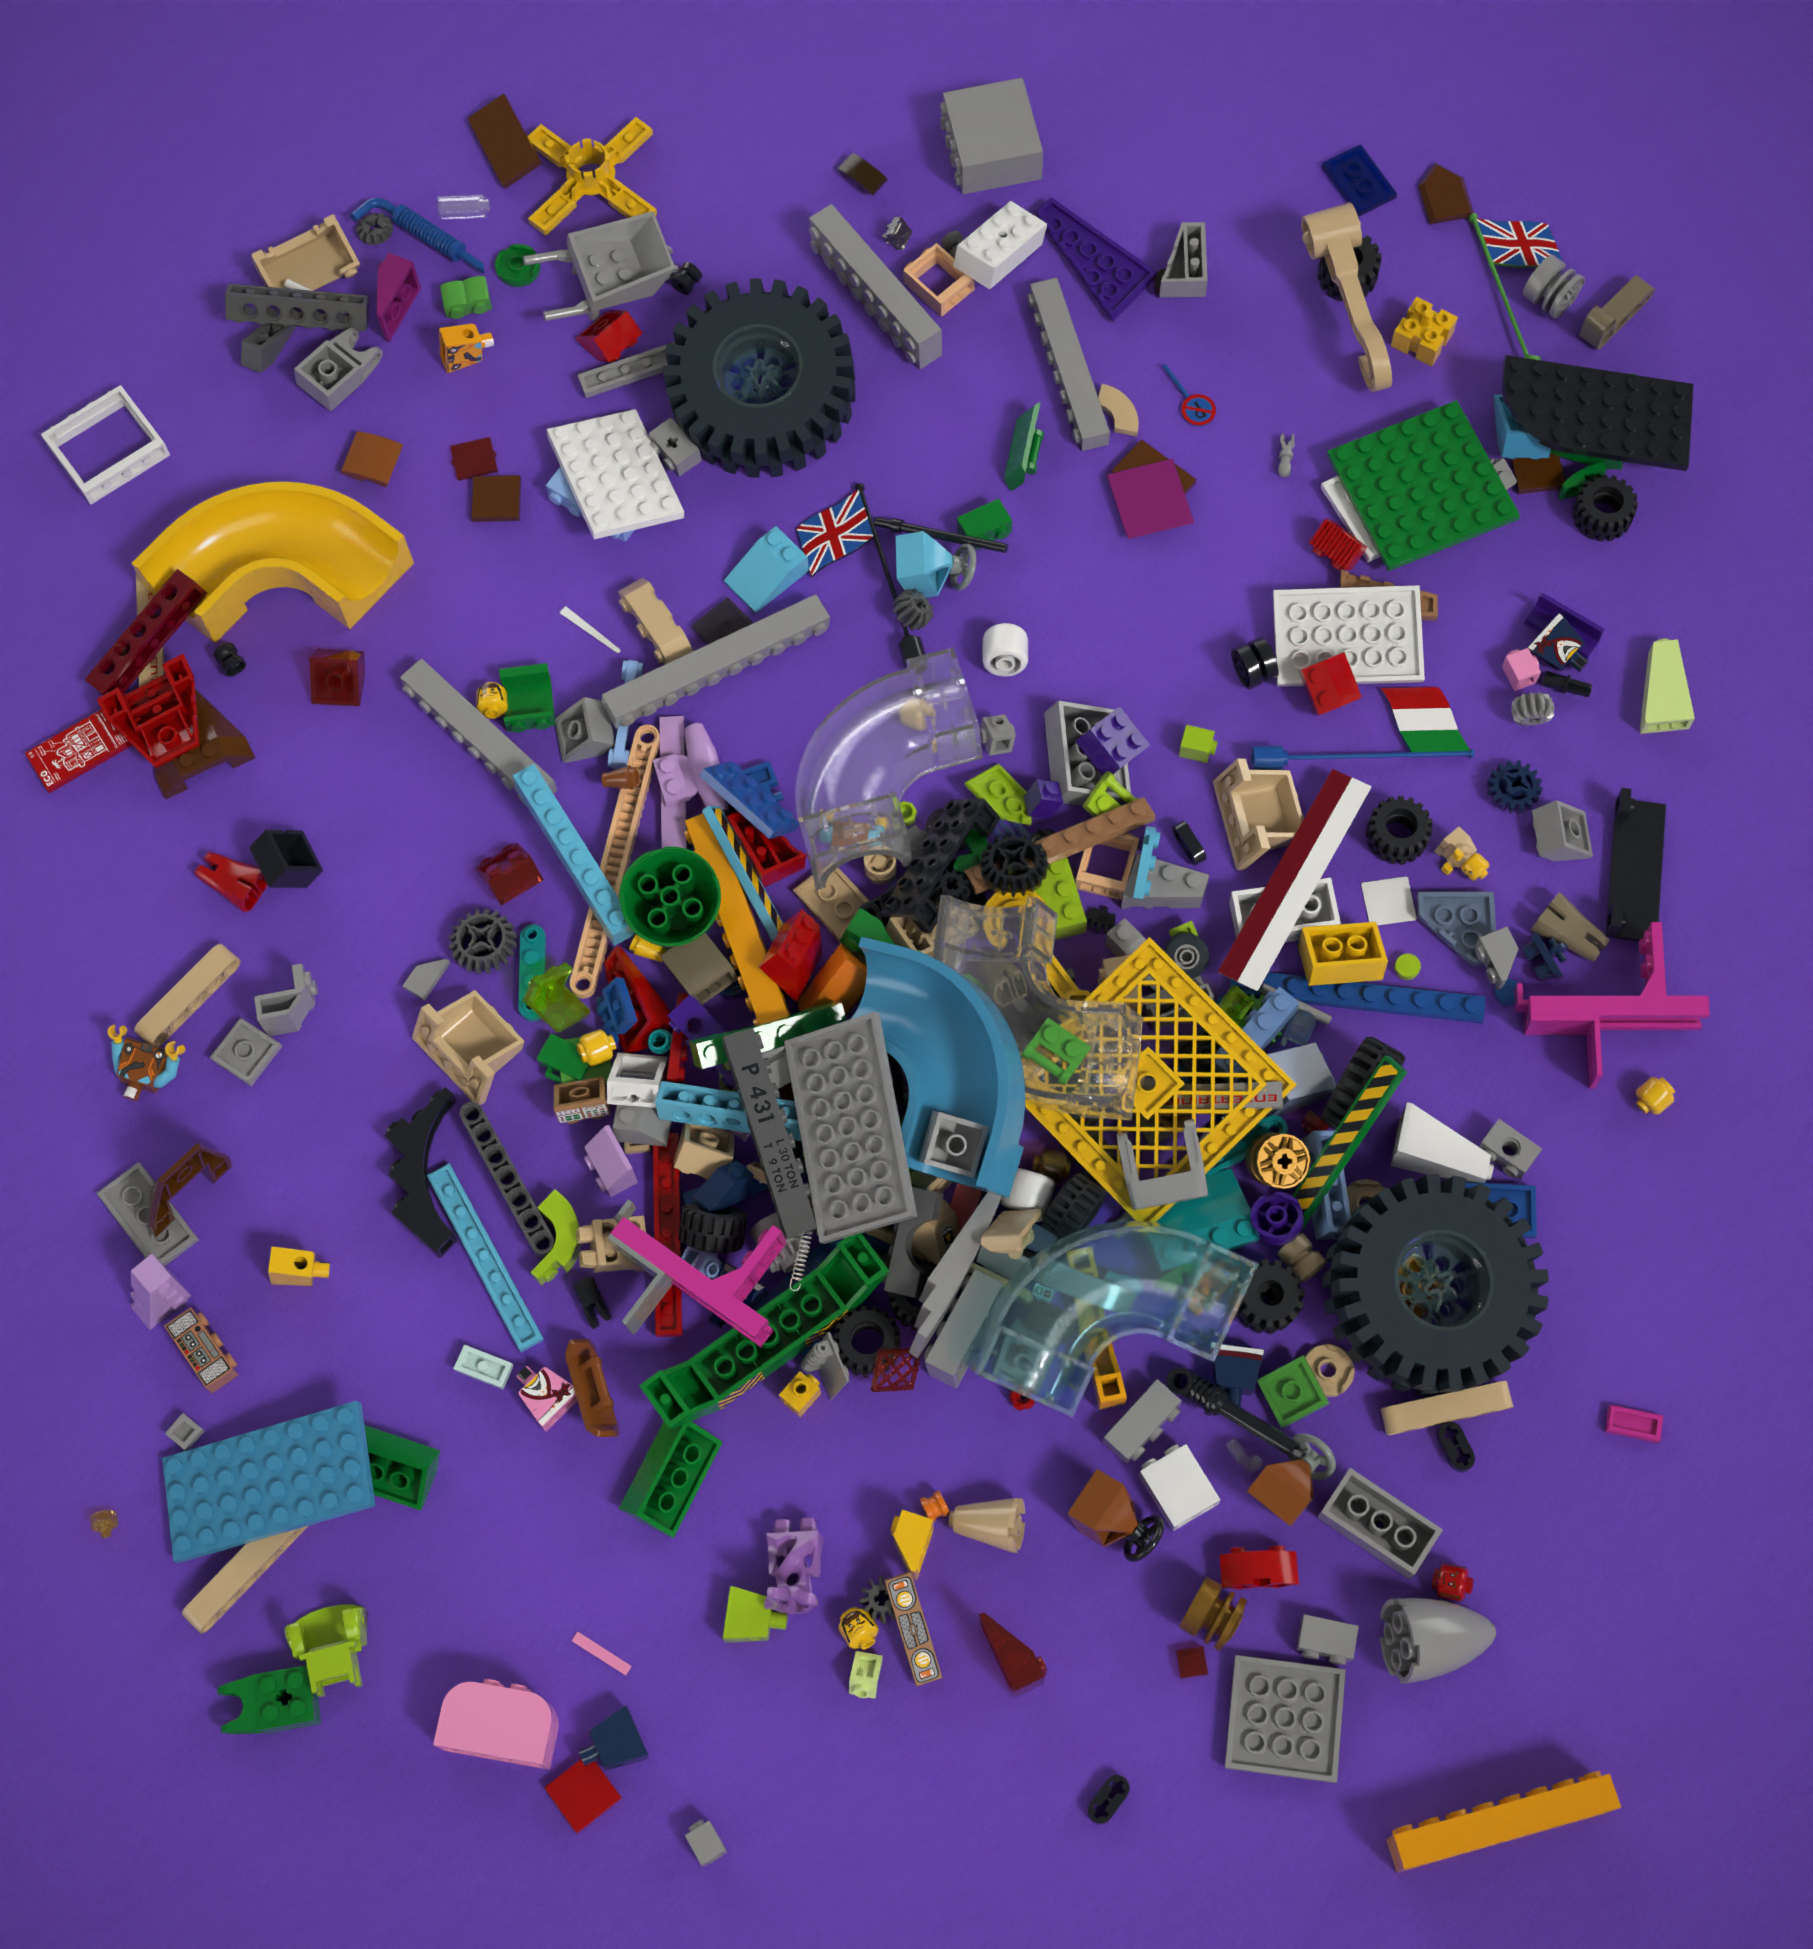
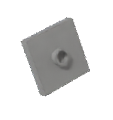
M240 1018L210 1056V1059L252 1087L282 1048V1045Z

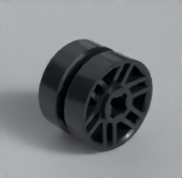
M1263 637L1249 641L1248 645L1242 644L1231 650L1235 671L1244 687L1248 690L1261 685L1262 681L1266 683L1278 678L1279 670L1276 658L1270 645Z

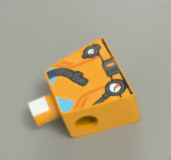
M475 324L439 328V355L447 373L480 362L482 360V349L494 346L491 332L479 335Z

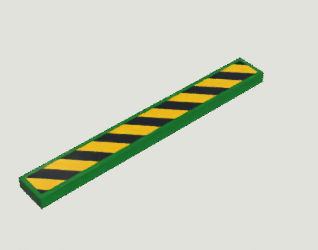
M1385 1055L1292 1195L1298 1200L1303 1210L1304 1224L1302 1230L1407 1074V1071L1391 1056Z

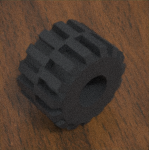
M1368 235L1365 238L1362 237L1361 246L1353 248L1358 262V279L1364 297L1368 295V291L1372 292L1375 288L1382 259L1381 253H1378L1379 247L1377 243L1371 244L1372 238ZM1322 257L1320 258L1317 274L1318 280H1321L1320 286L1322 290L1328 289V296L1332 298L1336 295L1338 296V301L1343 302L1339 287L1332 281L1325 258Z
M1268 1259L1261 1260L1259 1264L1253 1263L1243 1271L1234 1284L1232 1290L1234 1294L1231 1297V1305L1236 1307L1234 1314L1236 1318L1241 1317L1244 1320L1242 1325L1246 1328L1249 1325L1254 1327L1253 1332L1261 1334L1262 1331H1267V1334H1273L1279 1329L1282 1331L1293 1322L1304 1305L1302 1299L1305 1297V1289H1301L1300 1284L1303 1281L1300 1276L1295 1277L1292 1274L1294 1269L1291 1266L1287 1268L1282 1267V1261L1275 1260L1273 1263H1269ZM1264 1294L1269 1295L1271 1301L1268 1304L1264 1303Z

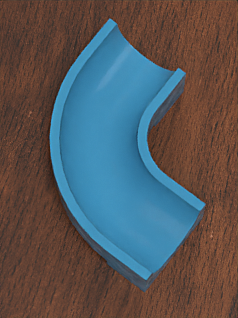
M861 937L858 947L862 949L866 958L867 978L862 1000L851 1019L872 1012L880 1013L887 1056L895 1058L906 1075L909 1087V1101L901 1131L908 1169L1009 1198L1024 1147L1018 1144L1025 1111V1080L1018 1046L1008 1023L989 996L974 982L953 968L924 953ZM932 1110L989 1127L974 1178L918 1162Z

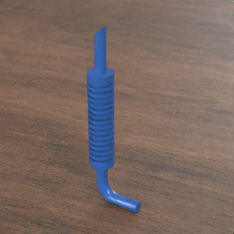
M370 198L350 214L351 219L356 222L373 208L384 209L392 214V221L454 262L462 259L484 274V263L466 252V245L404 204L396 207L386 199Z

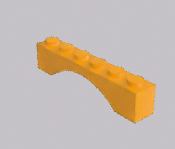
M1091 1245L1065 1250L1064 1260L1066 1265L1098 1278ZM1073 1297L1099 1410L1124 1405L1127 1396L1104 1309Z

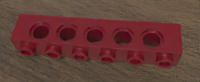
M177 569L84 680L103 695L116 688H119L124 693L207 595V592L194 580Z

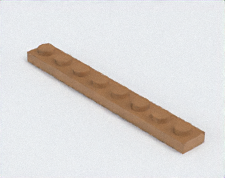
M1142 797L1037 840L1036 844H1042L1043 851L1047 853V862L1051 864L1155 821V813L1145 798ZM1027 859L1028 865L1033 867L1032 861ZM996 862L995 867L1001 871L1000 864ZM980 864L964 870L965 877L970 881V886L975 894L992 888V886H987L985 879L981 876Z

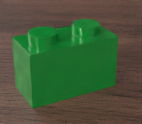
M998 498L957 517V531L959 534L991 541L1001 540L1012 532V519Z

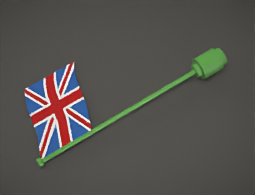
M1472 213L1468 216L1469 221L1475 227L1525 356L1524 358L1541 360L1539 356L1529 355L1494 265L1516 268L1538 267L1550 255H1555L1562 260L1549 225L1533 221L1500 222L1478 219V215Z

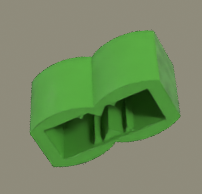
M475 276L463 281H451L440 286L447 318L460 319L469 313L483 314L492 309L485 276Z

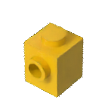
M800 1371L779 1394L780 1401L801 1417L821 1395L820 1388L818 1387L820 1382L808 1373L805 1376Z

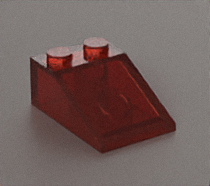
M986 1613L979 1614V1624L1014 1698L1044 1684L1045 1675H1047L1046 1671L1048 1670L1042 1657H1036L1033 1650Z

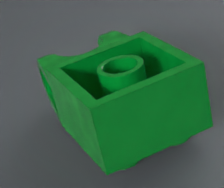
M307 1665L254 1674L217 1688V1695L238 1696L243 1703L240 1716L220 1726L221 1734H269L321 1724L319 1698L317 1693L313 1694L311 1691ZM287 1694L292 1696V1700H288V1705L283 1703V1699Z

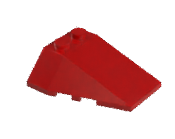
M184 654L162 664L166 674L125 695L119 688H116L97 698L105 718L155 768L200 746L194 674Z

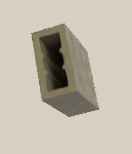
M706 933L691 943L670 947L660 956L667 969L684 991L688 993V996L693 994L702 1005L738 980V976L731 964Z

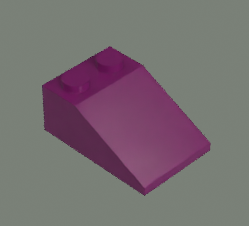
M388 253L378 266L377 317L387 342L391 341L421 290L414 263L391 253Z

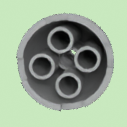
M1425 1598L1390 1599L1385 1602L1380 1613L1381 1620H1384V1637H1379L1383 1660L1391 1676L1396 1675L1400 1680V1684L1425 1681L1453 1672L1480 1656L1496 1638L1495 1626L1488 1618L1471 1609L1446 1601Z

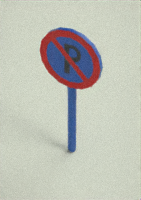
M1163 364V369L1186 398L1181 407V414L1184 420L1193 426H1205L1213 421L1216 415L1214 402L1208 396L1202 394L1190 396L1169 367Z

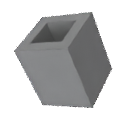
M702 1819L688 1828L690 1832L685 1837L701 1866L705 1867L728 1853L710 1821L704 1823Z

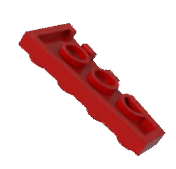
M678 993L676 1007L688 997V993ZM674 1029L667 1082L683 1084L685 1083L686 1075L684 1065L685 1061L688 1060V1046H686L688 1038L682 1031L678 1034Z

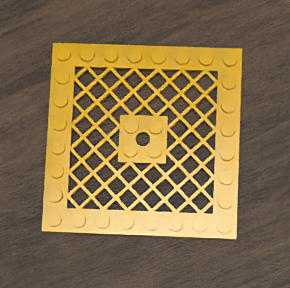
M1150 937L1059 1024L1085 1043L1086 1040H1100V1053H1088L1081 1063V1071H1075L1072 1075L1081 1076V1090L1067 1089V1084L1063 1085V1089H1049V1076L1054 1075L1031 1059L1026 1060L1024 1058L1022 1060L1025 1080V1108L1146 1232L1176 1203L1133 1210L1122 1169L1118 1141L1117 1145H1103V1131H1118L1117 1134L1136 1132V1146L1132 1145L1133 1150H1136V1167L1140 1181V1169H1154V1178H1158V1169H1172L1165 1176L1191 1171L1188 1154L1177 1164V1151H1187L1186 1146H1177V1132L1184 1131V1128H1177V1114H1192L1195 1126L1196 1114H1211V1128H1196V1131L1199 1133H1209L1199 1142L1206 1174L1272 1110V1108L1242 1109L1267 1085L1265 1082L1282 1081V1099L1297 1086ZM1150 975L1155 981L1144 979ZM1138 986V999H1125ZM1142 986H1156V999H1142ZM1160 986L1173 999H1160ZM1119 1004V1017H1106ZM1123 1004H1138L1137 1017H1123ZM1142 1004H1156V1017H1141ZM1160 1004H1175L1174 1017H1160ZM1178 1004L1191 1017H1178ZM1105 1022H1119V1035H1104ZM1123 1022H1137V1035H1123ZM1141 1022H1156V1035H1141ZM1160 1022H1174V1035H1160ZM1178 1022H1193V1036H1178ZM1100 1023V1035H1088ZM1197 1023L1210 1036H1197ZM1104 1040H1119V1052L1104 1053ZM1123 1040H1137V1053H1123ZM1141 1040H1156V1053L1149 1047L1141 1053ZM1160 1040H1174V1054H1159ZM1178 1040L1193 1041V1054H1178ZM1197 1041H1211V1054H1196ZM1215 1041L1228 1054H1215ZM1039 1045L1037 1047V1052L1056 1065L1061 1061V1059ZM1086 1058H1100V1071H1086ZM1104 1058H1118V1072L1104 1071ZM1123 1058H1136L1122 1071ZM1161 1059H1174V1072ZM1178 1059H1193L1192 1072H1178ZM1196 1059H1211V1073L1196 1072ZM1215 1059H1230V1073H1215ZM1233 1060L1247 1073H1233ZM1063 1061V1069L1066 1070L1067 1064ZM1085 1076H1100V1090H1085ZM1104 1076H1117L1111 1082L1117 1090H1104ZM1146 1076L1152 1077L1156 1082L1155 1087L1150 1091H1146L1140 1086L1141 1080ZM1043 1077L1044 1088L1038 1083ZM1179 1077H1192V1091H1179L1185 1085ZM1196 1077H1211V1091H1196ZM1215 1077L1230 1078V1091H1215ZM1233 1078H1248V1091H1233ZM1252 1078H1253L1257 1083H1259V1085H1258L1253 1091H1252ZM1049 1094H1063L1062 1107ZM1067 1094H1081V1108H1067ZM1085 1094L1099 1095V1108H1085ZM1104 1095H1118V1108H1103ZM1122 1095L1136 1109L1122 1108ZM1178 1095L1192 1096V1109H1177ZM1230 1095L1229 1110H1215V1096ZM1233 1095H1248L1233 1109ZM1174 1096V1109H1160ZM1196 1096H1211V1109H1196ZM1067 1112L1081 1113V1126ZM1085 1113H1099V1127L1085 1126ZM1103 1113H1118V1127H1103ZM1122 1113H1136V1127H1122ZM1140 1114L1147 1121L1155 1114V1127H1140ZM1159 1114H1173V1128L1159 1127ZM1228 1114L1214 1128V1115ZM1086 1131H1099V1145ZM1140 1132H1155V1146H1140ZM1159 1132H1173V1146H1158ZM1104 1150H1117V1163ZM1140 1150H1154V1164H1140ZM1158 1150L1173 1151V1165L1158 1164Z

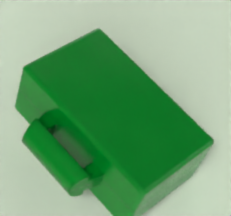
M550 1034L536 1058L539 1065L547 1069L545 1077L558 1084H562L561 1078L552 1074V1072L560 1075L561 1071L580 1081L590 1068L587 1062L582 1063L576 1045L554 1034Z

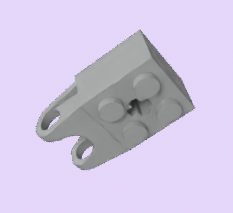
M355 328L345 330L330 341L326 340L294 368L297 385L329 411L338 406L366 380L377 367L383 355V351L379 347L369 348L363 352L353 350L359 339V331Z

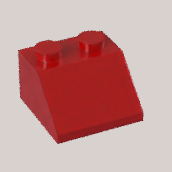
M608 310L575 339L599 361L612 363L620 358L621 352L625 348L635 345L638 342L637 338L643 333L628 311Z
M1345 652L1298 670L1316 716L1362 698Z

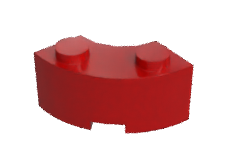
M1285 1546L1268 1547L1269 1550L1246 1551L1245 1547L1231 1548L1230 1553L1219 1555L1222 1588L1243 1590L1299 1585L1296 1551H1285Z

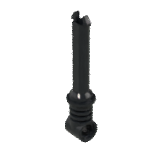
M1174 1368L1168 1373V1388L1173 1393L1180 1394L1184 1398L1190 1399L1197 1406H1201L1207 1416L1221 1414L1289 1457L1296 1455L1304 1458L1307 1453L1299 1448V1442L1230 1401L1229 1394L1224 1386L1217 1387L1211 1382H1207L1206 1379L1189 1368ZM1182 1375L1187 1377V1385L1184 1388L1179 1384V1379Z

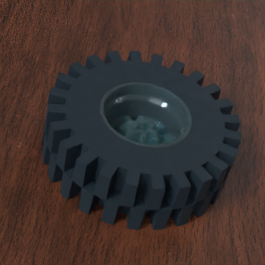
M761 278L750 279V293L740 294L737 281L726 284L728 299L721 301L714 290L704 295L706 310L703 312L693 304L686 311L689 326L678 322L673 329L675 344L667 343L665 355L668 365L663 366V374L667 386L666 392L675 421L684 431L687 438L698 448H701L705 461L714 465L718 458H720L724 470L728 473L736 474L738 466L744 465L748 477L759 478L760 466H769L772 477L783 475L782 463L788 461L792 462L796 471L806 467L805 454L811 452L817 460L826 454L825 440L829 439L836 444L842 436L841 422L848 424L851 419V402H855L856 379L847 333L843 334L841 321L836 314L829 317L827 304L819 297L811 304L808 290L803 287L797 286L793 295L790 296L788 295L785 281L774 279L771 292H764ZM757 353H764V360L757 358ZM792 363L795 366L794 368L783 372V369H785L789 364ZM732 367H734L735 369L740 371V374H736L729 371ZM763 375L761 379V384H759V376ZM784 382L791 383L788 387L780 386ZM737 385H742L741 389L739 390L734 389V387Z
M1428 1174L1417 1181H1414L1411 1177L1398 1182L1391 1188H1385L1350 1214L1352 1217L1342 1224L1335 1234L1339 1238L1338 1242L1330 1247L1326 1254L1325 1261L1332 1264L1331 1269L1322 1275V1288H1331L1332 1297L1324 1302L1326 1315L1336 1313L1340 1323L1332 1329L1337 1341L1348 1338L1353 1348L1346 1354L1354 1363L1365 1360L1371 1365L1366 1374L1375 1380L1388 1377L1392 1380L1390 1388L1401 1392L1414 1388L1417 1389V1395L1431 1396L1439 1392H1443V1394L1458 1392L1487 1382L1489 1379L1508 1371L1511 1368V1362L1522 1358L1528 1352L1530 1347L1526 1344V1341L1537 1336L1543 1325L1535 1320V1317L1547 1309L1549 1297L1538 1295V1288L1549 1282L1547 1269L1536 1270L1533 1260L1543 1255L1540 1243L1527 1246L1522 1236L1532 1229L1525 1218L1513 1223L1507 1214L1514 1206L1508 1200L1503 1198L1492 1203L1488 1200L1492 1189L1481 1183L1468 1189L1465 1187L1466 1178L1452 1176L1445 1181H1440L1439 1174ZM1425 1245H1430L1428 1261H1426L1422 1247ZM1410 1259H1416L1419 1262L1420 1268H1418V1272L1410 1269ZM1435 1259L1442 1261L1444 1265L1443 1271L1439 1270ZM1460 1263L1465 1271L1454 1275L1455 1271H1451V1269ZM1399 1268L1402 1270V1274L1404 1276L1399 1275ZM1435 1281L1440 1282L1436 1289L1428 1290ZM1451 1281L1458 1284V1293H1456L1454 1288L1450 1287ZM1400 1283L1407 1284V1296L1401 1294ZM1409 1299V1301L1411 1302V1304L1408 1306L1405 1303V1300ZM1459 1299L1469 1302L1468 1309L1465 1310L1454 1301ZM1441 1304L1448 1308V1317L1441 1314ZM1415 1305L1423 1310L1422 1318L1415 1315ZM1432 1317L1437 1321L1438 1326L1431 1324Z

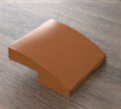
M357 431L340 473L361 482L367 479L386 488L403 444L378 435Z

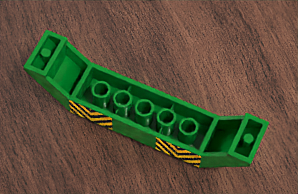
M862 1233L844 1238L837 1243L836 1248L818 1268L802 1278V1281H798L791 1286L793 1290L798 1289L797 1291H792L788 1288L756 1311L768 1320V1326L773 1329V1332L761 1348L732 1328L688 1361L666 1370L658 1371L639 1386L670 1430L719 1411L834 1329L838 1323L842 1322L841 1318L845 1314L847 1316L850 1315V1310L854 1308L857 1310L886 1277L889 1270Z

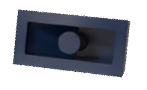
M738 1160L718 1167L695 1193L692 1200L705 1212L713 1214L747 1199L754 1174Z

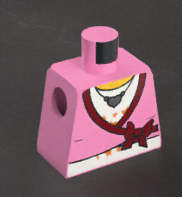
M525 1366L516 1376L525 1385L518 1394L545 1432L578 1401L574 1386L546 1367L535 1374L528 1366Z

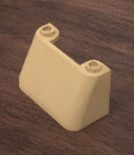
M334 214L324 218V222L319 227L314 225L313 229L274 248L272 246L269 247L268 253L266 251L263 252L261 249L251 254V261L266 287L285 288L286 280L290 279L315 291L343 276L348 279L358 273L357 269L360 267V263Z

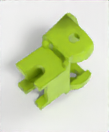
M357 1605L325 1607L305 1615L295 1623L284 1628L285 1637L293 1657L307 1663L311 1691L313 1694L317 1693L318 1697L325 1696L324 1686L347 1680L351 1684H355L356 1687L363 1686L357 1652L362 1651V1646L367 1645L368 1612L364 1607Z

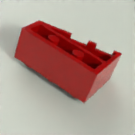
M738 811L727 816L729 824L764 888L805 869L806 855L801 850L798 851L793 847L786 837L778 836L768 839Z

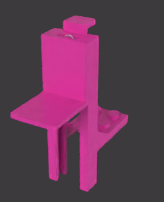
M1651 922L1647 931H1644L1643 938L1639 940V953L1643 954L1644 963H1641L1640 975L1641 978H1645V988L1640 996H1530L1529 1000H1523V984L1517 983L1515 986V1012H1523L1524 1035H1586L1589 1089H1595L1602 1077L1600 1030H1700L1702 1028L1700 1018H1708L1710 1016L1709 996H1666L1662 922Z

